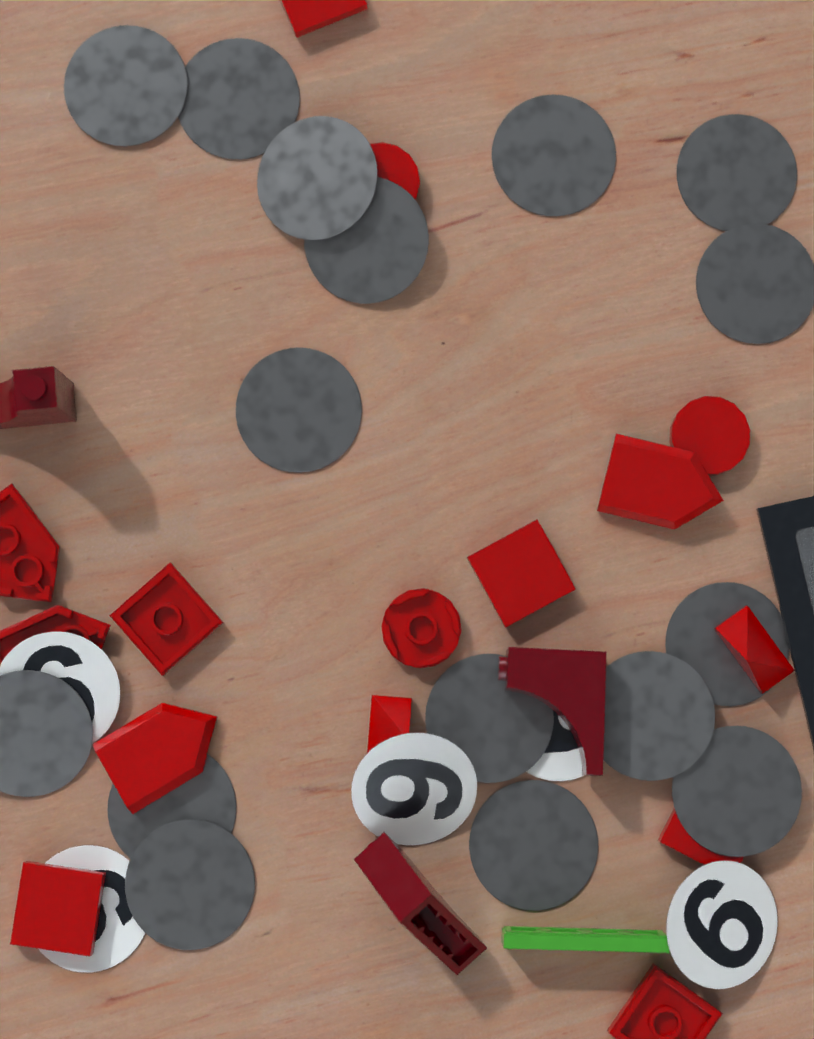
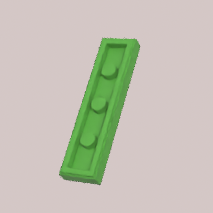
M504 926L501 935L504 949L670 952L667 935L662 930Z

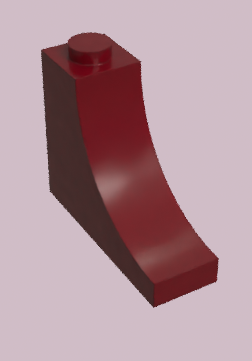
M56 367L12 370L13 377L0 383V429L77 422L73 382Z
M508 647L506 657L499 656L498 681H505V691L526 694L553 709L567 724L576 740L581 757L582 775L603 776L607 652Z
M385 832L370 843L354 859L399 923L456 975L461 973L487 949L483 941L448 905L407 854Z

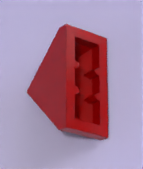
M748 605L714 628L761 694L795 671Z
M372 695L367 753L376 745L391 737L409 733L412 698Z

